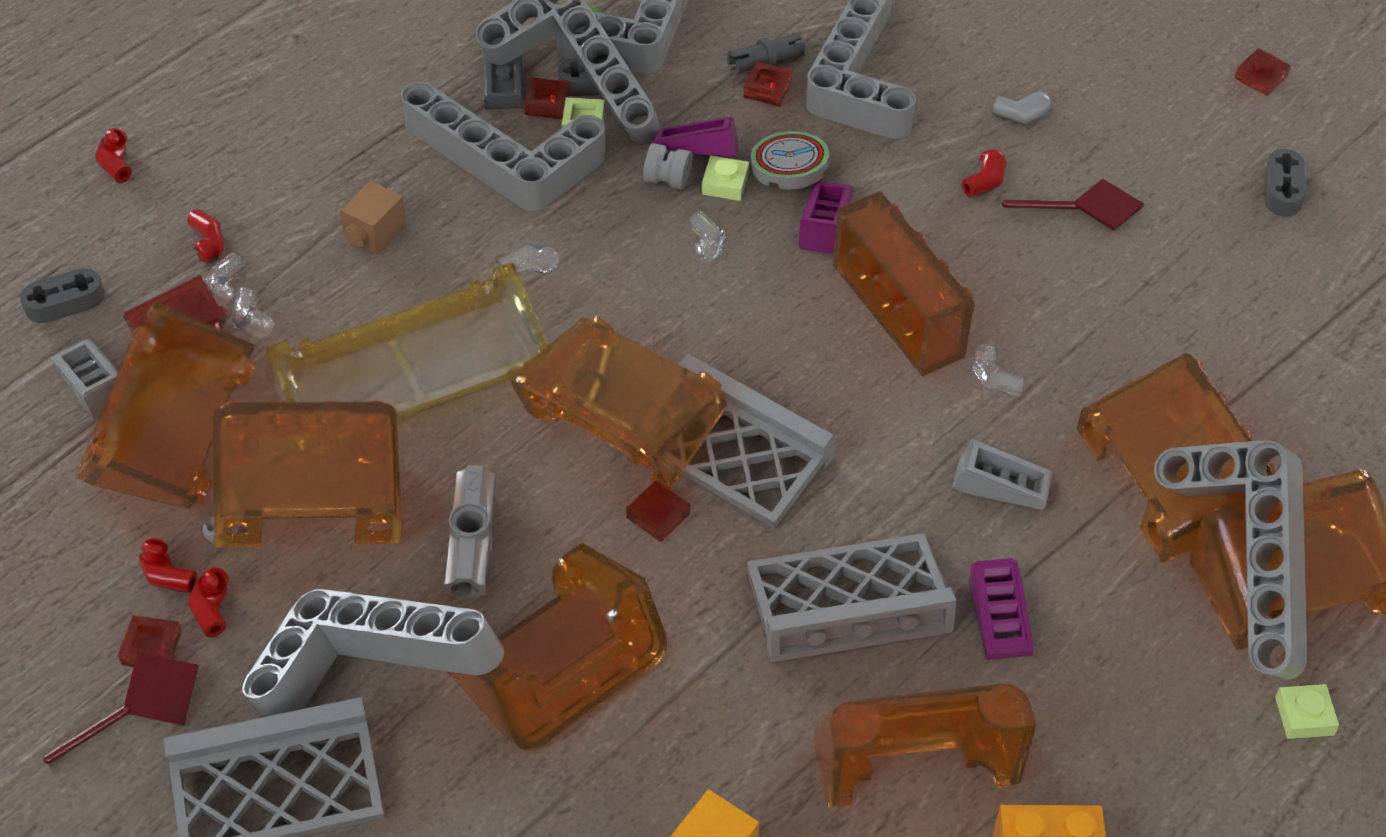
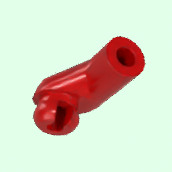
M111 128L106 131L105 138L101 139L95 159L98 165L117 183H124L132 174L131 168L122 160L126 152L125 143L127 142V135L120 129Z
M991 149L984 151L979 158L982 161L980 173L962 180V188L967 197L970 198L989 191L1003 183L1007 161L1000 150Z
M200 209L193 210L188 215V225L199 232L204 239L195 244L194 249L199 251L197 256L203 262H209L214 257L218 259L225 249L219 221Z
M156 538L146 540L142 545L143 553L139 555V564L147 581L156 587L191 594L197 582V572L174 567L167 554L168 546L163 540Z
M212 567L205 571L204 575L198 579L188 599V606L206 637H216L226 629V623L218 607L227 592L229 577L224 570L217 567Z

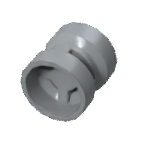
M652 143L645 158L643 169L644 182L658 184L663 181L667 182L671 188L684 190L691 173L692 152L678 149L675 152L668 151L666 146Z

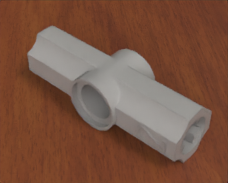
M467 465L464 470L457 472L453 510L449 516L450 539L444 589L446 594L456 597L458 601H475L477 597L486 593L489 554L493 547L491 531L496 473L479 465Z

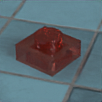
M1258 48L1238 66L1235 79L1267 96L1288 76L1291 65Z
M756 61L744 85L743 97L780 107L792 82L793 70Z
M532 77L524 102L525 115L562 119L566 97L570 96V81Z
M657 480L626 507V518L660 542L690 515V503Z
M132 615L118 653L121 665L134 667L137 652L172 659L182 633L179 621Z

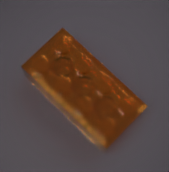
M881 191L838 208L833 266L923 377L965 358L975 301L971 292L966 287H962L950 273L946 262L937 258L927 246L923 235L918 231H914L904 219L900 208L892 204Z

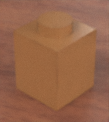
M369 181L340 209L344 238L352 245L363 247L375 254H378L406 225L403 196L372 181Z

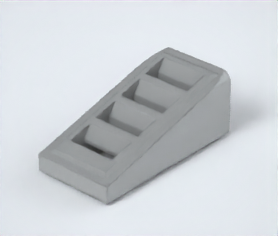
M90 338L51 358L59 373L94 420H100L131 403L132 397L123 376Z
M971 439L959 458L952 489L974 496L1043 510L1047 505L1053 471ZM991 472L998 473V476L991 474ZM1010 476L1016 477L1015 483L1009 481ZM1027 480L1034 481L1033 490L1025 488Z

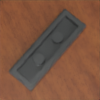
M504 37L494 39L490 45L500 43ZM483 53L485 110L524 108L522 55L504 65H496L491 63Z

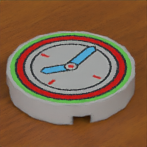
M787 131L772 134L754 145L750 154L753 176L762 184L769 186V182L777 183L779 189L785 190L805 188L817 183L824 177L823 172L830 167V153L827 144L819 137L807 132Z

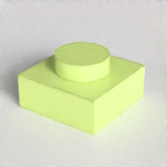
M566 97L561 124L562 128L575 118L584 115L598 117L604 122L605 100Z
M710 155L702 181V195L741 201L749 174V162Z
M1326 684L1279 687L1275 699L1287 739L1334 736L1336 734L1339 723Z

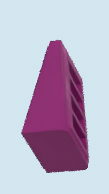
M731 116L661 128L657 131L653 143L666 146L668 151L675 152L678 149L691 151L692 154L736 157L739 148L734 118H731Z
M820 181L813 184L800 221L799 247L801 249L833 254L838 253L854 187Z
M1008 558L974 562L971 565L968 583L986 660L1032 656L1034 648L1017 559ZM998 597H1008V598H1009V600L990 601V602H988V598H998ZM1013 615L1011 619L991 620V617ZM1017 632L1018 637L994 638L995 633Z

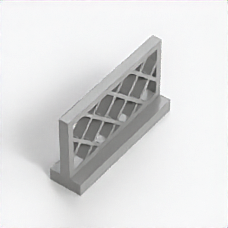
M687 353L678 365V376L628 437L629 444L775 529L821 467L826 469L835 457L834 435ZM683 391L697 399L699 408L673 413L672 403ZM726 415L733 419L735 429L709 434L706 418ZM701 419L704 435L678 439L677 423ZM671 425L674 441L654 444L645 439L653 428ZM761 435L769 440L771 450L745 454L742 438ZM737 439L741 456L720 460L714 459L711 444ZM707 445L710 462L690 465L682 460L681 450ZM676 451L677 456L671 454L670 452ZM798 456L808 462L802 472L782 475L779 459ZM774 460L777 477L751 482L748 465ZM743 466L746 483L727 486L719 481L717 471ZM712 472L713 477L709 476L706 473ZM791 485L786 492L785 486ZM780 487L782 498L772 511L756 503L754 492ZM749 493V498L742 494Z
M924 533L746 561V571L767 637V652L771 663L954 633L956 598L952 588L945 587ZM918 551L920 559L914 566L895 558L899 553ZM867 559L876 563L870 573L851 566V564L855 560ZM822 566L832 571L824 581L806 572L809 568ZM886 568L905 576L898 586L879 578ZM777 573L787 579L777 588L762 581L760 576ZM841 576L860 583L852 594L834 586ZM914 581L932 588L930 591L918 593L907 591ZM796 583L815 591L807 601L789 593ZM870 588L888 596L887 598L868 601L862 599ZM824 596L843 603V605L825 608L817 606ZM779 603L798 611L772 616V611Z
M362 697L163 738L165 757L169 764L179 837H191L190 829L202 813L223 825L216 837H227L231 831L238 834L233 837H301L385 818ZM360 738L362 752L350 768L329 756L339 741ZM325 745L322 750L317 749L316 746ZM302 749L314 756L315 759L301 779L281 768L280 765L289 752ZM276 755L272 761L265 758L268 756ZM254 760L266 768L251 789L246 788L230 777L240 762ZM323 763L344 775L330 797L308 784ZM363 765H365L367 779L358 774ZM225 766L222 772L216 769V767ZM203 770L215 777L216 780L201 800H198L184 791L182 775ZM274 773L295 786L279 808L258 795ZM351 781H354L369 790L372 806L350 811L337 801ZM224 784L245 796L229 819L208 806ZM304 791L324 805L314 819L301 822L287 812ZM186 802L195 807L189 816ZM254 802L274 816L263 830L250 833L237 823ZM331 809L339 813L327 816ZM281 820L288 823V825L277 827Z

